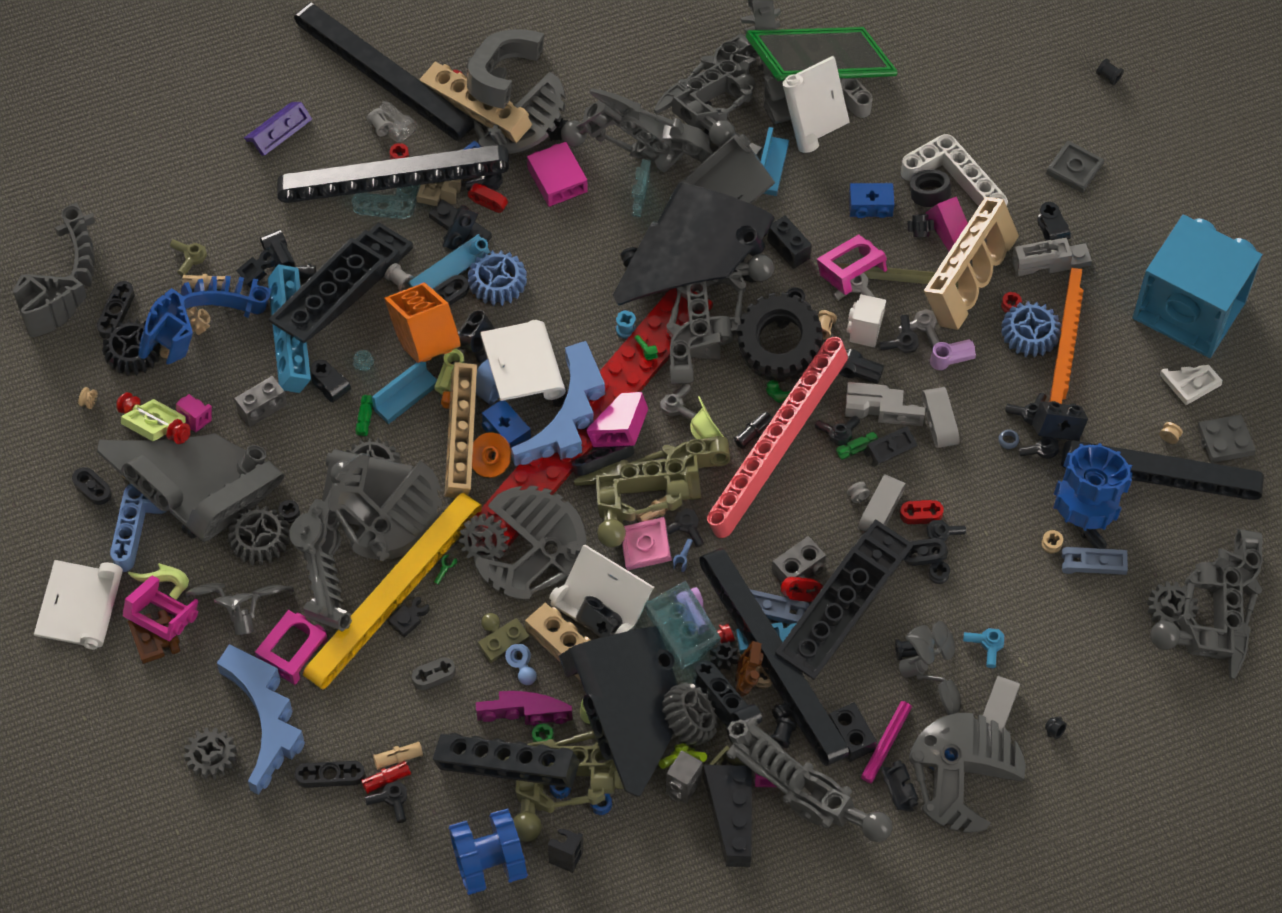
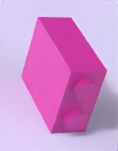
M566 142L555 144L548 149L540 152L537 151L527 156L528 170L548 207L588 192L587 178Z

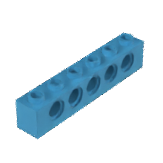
M278 264L268 277V286L271 289V315L301 288L298 268ZM273 325L279 385L284 391L300 393L311 380L307 342L302 343Z

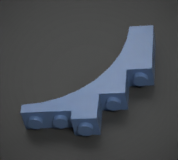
M586 341L565 347V359L570 372V384L564 404L554 420L540 433L528 441L511 448L512 460L515 466L520 464L526 465L533 460L542 457L547 458L557 452L560 459L573 458L582 453V441L577 429H585L593 423V410L589 400H597L605 395L604 380Z
M229 644L217 662L219 673L233 681L247 694L255 706L261 721V749L257 764L248 780L250 791L259 795L263 788L266 789L270 784L271 775L275 769L280 768L284 761V756L292 760L296 753L299 754L302 751L305 741L301 730L285 723L292 715L290 699L274 692L280 684L278 668Z

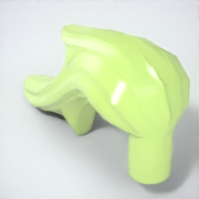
M158 563L160 569L152 573L138 574L128 572L133 579L143 583L152 575L160 579L159 582L174 583L176 586L169 595L175 600L188 587L189 579L184 572Z

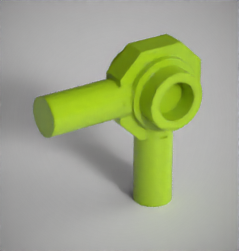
M686 743L675 746V750L671 752L670 756L661 759L659 766L662 769L671 766L681 751L702 762L707 760V754L695 751L694 748H690Z

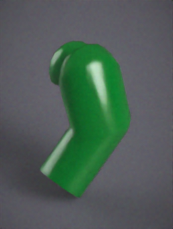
M775 380L767 383V394L776 402L784 403L791 391H782Z

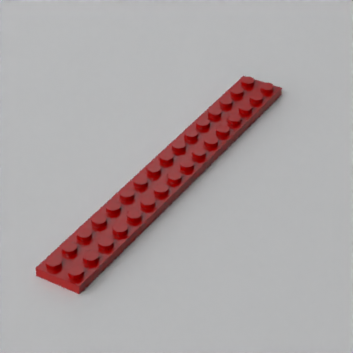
M676 288L670 289L600 370L605 383V395L597 400H589L593 410V422L621 393L641 392L670 358L672 338L667 333V323L670 321L672 309L675 305L677 297ZM681 296L676 324L680 326L689 322L687 300ZM708 299V309L710 311L713 307V302ZM697 310V311H695L694 313H695V314H702L703 312L700 311V310ZM639 335L648 347L656 345L658 358L646 360L643 349L635 340V336ZM587 428L577 429L582 441V453L573 458L560 459L557 452L550 457H542L533 460L529 464L518 465L484 504L481 512H477L478 518L480 515L486 514L487 518L493 515L494 522L502 521L501 529L507 528L504 536L510 537L509 540L504 542L505 544L510 546L519 533L490 509L488 505L501 492L522 486L520 490H526L529 486H537L539 491L546 488L551 490L550 494L553 495L573 472L572 461L588 454L592 450L593 445L588 436Z

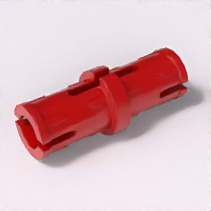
M403 761L388 769L382 768L379 773L362 779L361 782L365 792L369 794L376 789L386 786L388 783L411 775L406 761Z

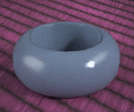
M1004 430L999 435V443L1003 448L1013 449L1019 443V436L1013 430ZM1012 436L1015 441L1007 443L1003 440V437Z

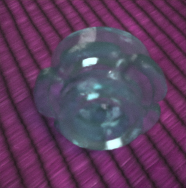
M360 350L353 357V366L356 369H361V371L369 370L370 366H373L375 362L371 353L367 350Z

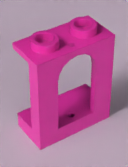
M860 235L853 237L817 258L820 276L844 295L852 292L850 280L870 268L877 266L884 272L887 271V257L885 253ZM856 247L859 248V253L865 256L844 269H841L832 262Z
M152 575L125 599L123 617L170 641L176 635H180L186 625L195 621L198 616V600L194 599L186 606L158 591L160 579ZM151 602L176 617L169 622L168 627H165L139 612Z
M288 610L255 651L256 658L278 668L280 677L296 685L301 679L299 671L322 643L325 645L328 642L326 630L318 624L313 625L309 623L302 614L298 612L295 614ZM291 626H295L308 634L309 637L290 662H287L271 651Z

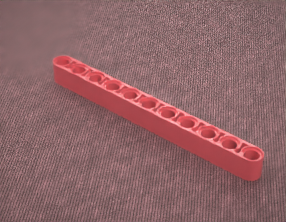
M831 337L824 342L709 512L707 521L716 537L725 538L732 533L846 363L848 354L840 338Z

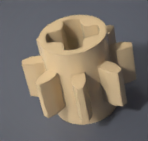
M196 306L188 310L187 315L192 332L196 331L197 335L205 332L210 327L208 324L210 322L209 313L203 308L198 310Z

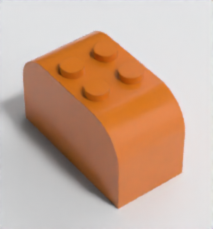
M425 282L384 298L393 327L403 349L417 363L429 361L432 357L447 354L453 349L460 347L459 335L448 302Z

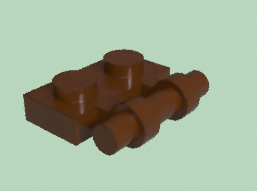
M161 610L158 612L159 619L154 621L168 627L172 618L168 616L166 610ZM150 613L144 615V616H146V617L152 619ZM130 620L128 621L142 664L165 657L162 649L165 647H170L172 654L180 652L178 635L167 641Z
M752 641L738 659L735 681H737L736 691L741 697L747 695L752 687L758 683L760 675L756 671V667H760L763 660V653H761L762 643Z

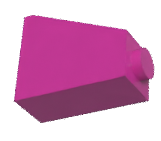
M957 196L935 205L926 212V214H929V219L934 220V229L949 252L968 224Z
M642 392L621 393L587 428V433L593 447L634 446L636 444L648 411V406Z

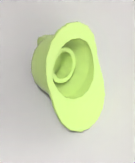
M698 396L703 408L691 421L690 429L696 439L713 438L716 436L724 437L713 423L703 401Z

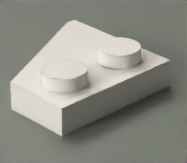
M1209 365L1195 368L1181 367V370L1168 371L1167 368L1162 369L1160 372L1163 380L1185 405L1222 385L1223 381Z

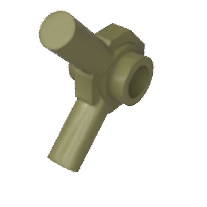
M175 239L170 243L171 248L185 255L186 260L177 271L182 277L188 273L193 264H200L207 257L205 246L198 243L186 245Z

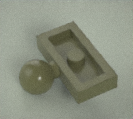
M487 613L483 616L481 624L486 631L492 633L480 640L478 646L489 662L492 663L505 655L511 645L522 644L529 640L530 636L517 618L500 628L499 617L494 613Z

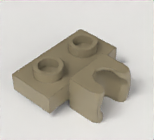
M461 179L421 185L417 194V202L438 206L440 199H443L449 204H456V195L461 191Z

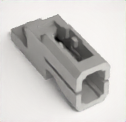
M1067 238L1014 247L1012 257L1016 276L1034 274L1036 271L1046 268L1049 273L1071 270V267L1091 266L1092 263L1086 243L1069 246Z
M848 382L845 417L857 416L858 418H864L870 414L878 415V422L923 426L925 407L903 405L904 390L889 389L886 385Z

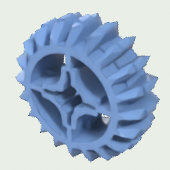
M492 250L491 255L483 253V258L477 257L476 263L471 264V270L468 272V283L472 294H476L478 300L483 298L485 304L491 301L493 306L496 302H500L503 306L506 300L511 303L512 297L518 299L519 293H523L524 286L527 283V273L524 269V264L519 262L518 257H512L510 252L504 255L502 250L499 254H495ZM508 270L509 272H511L514 275V277H511L510 274L506 271ZM481 278H482V279H485V282H487V283H489V284H488V285L484 284V283L481 281Z
M1027 301L1024 306L1019 302L1017 308L1012 306L1010 312L1005 314L1002 321L1001 333L1004 336V343H1009V349L1016 348L1017 354L1024 352L1025 357L1028 354H1032L1035 358L1037 353L1044 356L1046 351L1051 352L1053 347H1056L1061 336V323L1058 322V315H1053V309L1046 310V304L1040 307L1038 302L1031 305Z

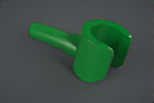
M636 335L635 340L642 347L645 359L652 360L658 358L656 345L648 347L643 339Z
M450 554L442 557L441 563L443 566L434 581L437 585H439L448 569L455 567L458 562L457 558H455L452 564L448 565L446 560Z

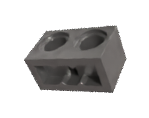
M273 376L234 398L237 412L249 427L287 405L285 391Z
M807 536L773 560L772 572L781 582L788 577L808 578L812 574H819L824 569L826 555ZM805 557H811L814 560L809 561ZM792 569V570H795L796 572H795V573H789V572H787V570Z
M684 751L680 752L667 772L666 792L669 797L679 802L681 800L687 804L701 782L702 761Z

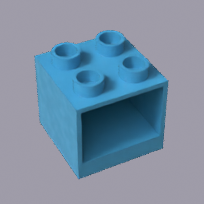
M1183 214L1145 272L1132 319L1211 359L1247 301L1263 254L1257 252L1255 247L1247 240L1241 238L1232 239L1216 231L1209 221L1201 218L1194 220Z

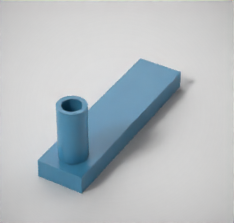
M479 234L407 284L411 288L425 282L432 289L450 277L466 270L472 263H476L477 257L483 258V253L489 254L490 250L488 249L487 240L481 238Z

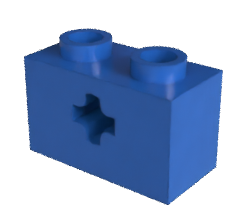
M850 183V217H893V183Z
M505 400L497 402L482 412L483 422L481 425L485 432L502 435L508 441L510 448L531 439V429Z

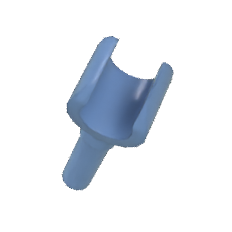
M687 539L681 554L674 557L673 569L680 562L683 563L681 572L686 570V557L693 540Z

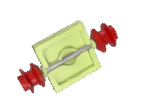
M129 392L124 393L118 398L117 411L125 414L121 416L122 425L151 441H155L164 435L169 440H174L176 444H182L189 439L190 426L186 423V416L155 399L141 405L140 398L133 396Z

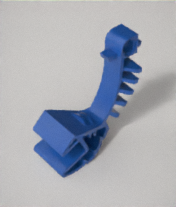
M212 276L208 291H204L203 279L197 280L194 293L189 282L183 284L181 293L171 288L158 298L150 309L139 345V357L145 359L158 343L169 349L166 364H171L186 356L193 334L186 312L187 308L202 305L224 306L245 311L244 316L249 318L250 313L261 314L265 311L271 289L257 285L258 279H253L249 295H241L240 292L244 278L239 277L235 291L231 293L229 292L231 276H225L221 291H217V276Z

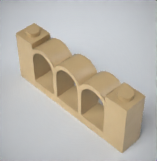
M984 198L924 290L940 327L959 330L968 316L967 310L971 309L978 299L979 288L985 287L990 282L993 266L1001 264L1006 256V252L1010 251L1019 237L1003 199Z

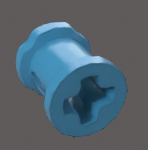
M625 310L618 313L616 332L619 337L628 339L636 329L634 325L636 317L633 312Z

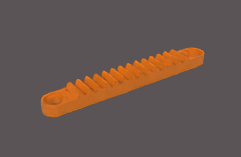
M1071 267L1060 331L1061 336L1059 338L1050 401H1056L1062 404V400L1066 399L1069 388L1084 292L1080 288L1082 269Z

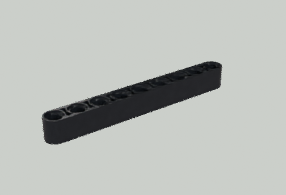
M1073 440L1066 441L1063 445L1061 466L1066 469L1063 465L1067 454L1079 448L1080 444L1084 446L1098 444ZM1104 446L1115 452L1120 451V455L1126 460L1128 465H1132L1130 472H1132L1133 481L1248 500H1258L1262 497L1264 475L1256 470Z

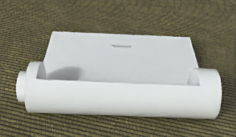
M834 56L797 74L789 75L783 81L787 105L800 152L808 153L816 150L819 147L818 138L850 123Z
M531 320L528 323L480 332L500 401L543 393L545 399L554 400L565 394L566 390L544 322Z
M583 545L565 585H562L560 588L556 587L549 599L551 600V606L577 621L576 615L585 597L593 596L598 598L622 618L623 624L615 633H611V635L634 630L654 586L587 545Z
M54 560L34 636L84 645V647L92 650L102 647L123 569L116 564L107 562L100 564L99 568Z

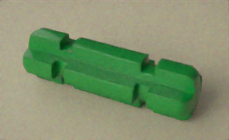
M363 395L361 398L358 423L355 429L358 436L365 437L368 435V426L370 425L373 407L371 395Z
M874 432L865 435V438L862 436L847 443V446L837 447V455L841 460L850 457L849 454L854 455L865 450L867 445L877 440L878 437Z

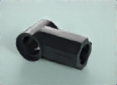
M281 230L260 237L263 250H268L271 253L270 258L273 257L277 261L275 267L278 264L295 266Z
M846 349L848 359L839 374L845 378H854L856 376L878 384L884 370V365L863 358L861 353L854 349Z

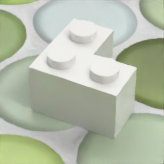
M860 294L859 301L854 302L853 308L850 309L847 327V333H850L849 342L875 348L885 312L886 300Z

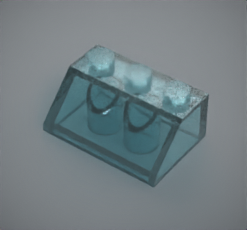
M686 581L645 603L647 615L653 625L658 626L664 643L673 654L681 670L700 660L721 640L720 635Z

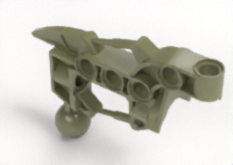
M716 436L713 438L692 439L677 447L664 445L661 451L646 455L644 458L630 463L627 460H621L575 479L574 484L576 486L596 483L599 515L601 518H604L597 531L601 544L614 548L624 542L626 529L621 523L623 520L634 521L636 515L666 508L673 511L682 505V500L701 499L698 469L728 464L730 462L729 442L725 437ZM661 457H664V458H665V459H663V460H655V459H658V458H661ZM666 490V502L636 511L633 507L621 501V494Z
M593 730L558 742L548 739L547 741L528 744L531 746L542 744L553 749H560L562 747L571 749L578 759H584L583 762L579 763L576 776H591V789H588V796L554 803L552 799L543 793L544 784L516 780V795L518 801L521 802V813L516 815L513 821L520 841H534L540 835L542 824L539 817L535 815V809L552 813L555 811V807L573 806L584 803L596 805L605 800V794H614L615 788L624 789L613 759L605 763H598L605 758L602 756L597 742L594 746H562L595 738Z

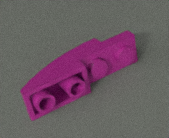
M499 691V700L476 702L477 721L492 722L501 718L514 720L525 716V725L536 726L550 722L563 724L572 720V706L558 699L538 693Z

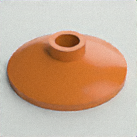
M489 432L480 435L473 442L472 468L483 477L492 478L501 475L507 469L511 460V448L508 441L497 433ZM493 452L496 453V457L494 460L492 459Z

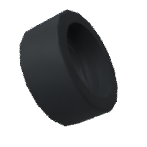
M925 170L917 173L910 181L911 199L915 204L923 207H934L941 202L949 200L951 197L950 177L939 170ZM929 186L940 187L931 191L922 190V188Z

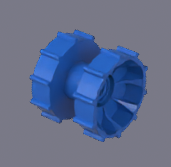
M1101 443L1085 446L1080 444L1079 448L1067 454L1063 465L1066 467L1063 481H1058L1054 495H1056V500L1053 507L1065 518L1066 523L1070 522L1082 527L1086 531L1087 529L1098 528L1105 530L1106 526L1113 520L1117 521L1122 509L1119 506L1121 495L1123 492H1128L1132 479L1129 478L1132 465H1128L1126 460L1120 455V451L1115 452L1110 448L1102 446Z
M508 808L490 813L489 817L493 834L473 839L467 821L450 825L448 828L457 865L468 895L486 889L483 870L502 864L509 883L527 878L526 876H528L520 840Z

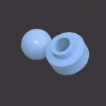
M523 644L511 645L505 655L507 663L512 667L519 668L518 679L523 685L533 684L537 674L532 667L527 665L531 658L530 650ZM519 651L523 655L521 660L517 658V653Z

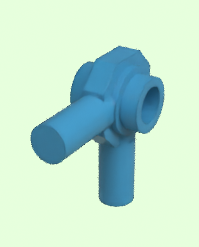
M992 628L986 629L982 634L964 632L963 641L981 643L987 651L986 666L988 668H995L997 651L1004 646V634L999 629Z

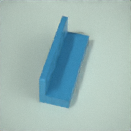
M772 127L768 129L761 163L775 181V184L763 194L777 196L789 140L773 137Z
M416 362L372 396L374 411L387 424H390L435 389L437 379L427 370L426 362Z

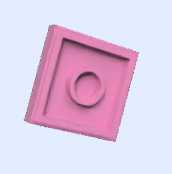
M664 517L624 526L626 536L622 547L627 571L672 561Z

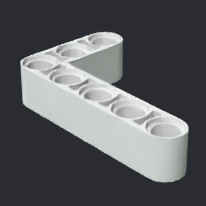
M943 134L905 155L902 160L901 176L907 181H911L912 177L919 172L935 170L943 165L978 206H980L985 197L1003 199L1007 206L1008 200L1002 191L958 141L949 134Z

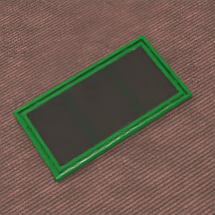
M864 27L748 30L745 36L777 81H784L789 75L797 74L831 56L835 57L840 79L897 76L898 73L897 69Z

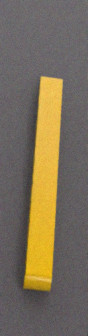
M465 493L459 494L351 615L352 622L349 628L343 632L338 630L309 662L303 672V676L320 689H325L462 535L460 530L466 528L464 523L471 521V518L477 512H481L482 505Z

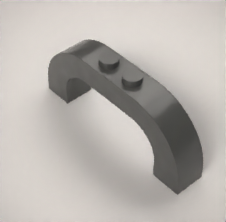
M514 29L500 31L488 36L480 47L476 48L473 57H470L468 60L467 89L469 93L482 103L504 109L511 99L512 81L491 75L492 71L505 58L520 57L537 61L543 52L544 33Z

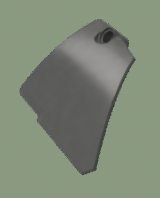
M216 433L189 437L182 444H176L174 440L169 439L155 441L99 439L97 453L158 509L172 513L202 542L210 540L232 525L233 518L239 519V512L246 514L247 507L250 510L254 508L283 481L285 476L273 463L265 461L266 451L262 447L251 445L245 450Z

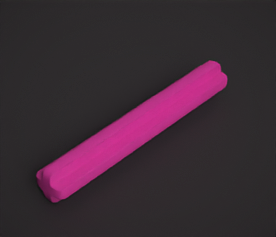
M905 701L900 702L861 776V779L867 783L874 781L912 709L909 703Z

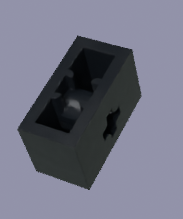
M1041 401L1032 424L1038 436L1080 441L1088 417L1083 408L1077 404L1067 405L1056 401Z

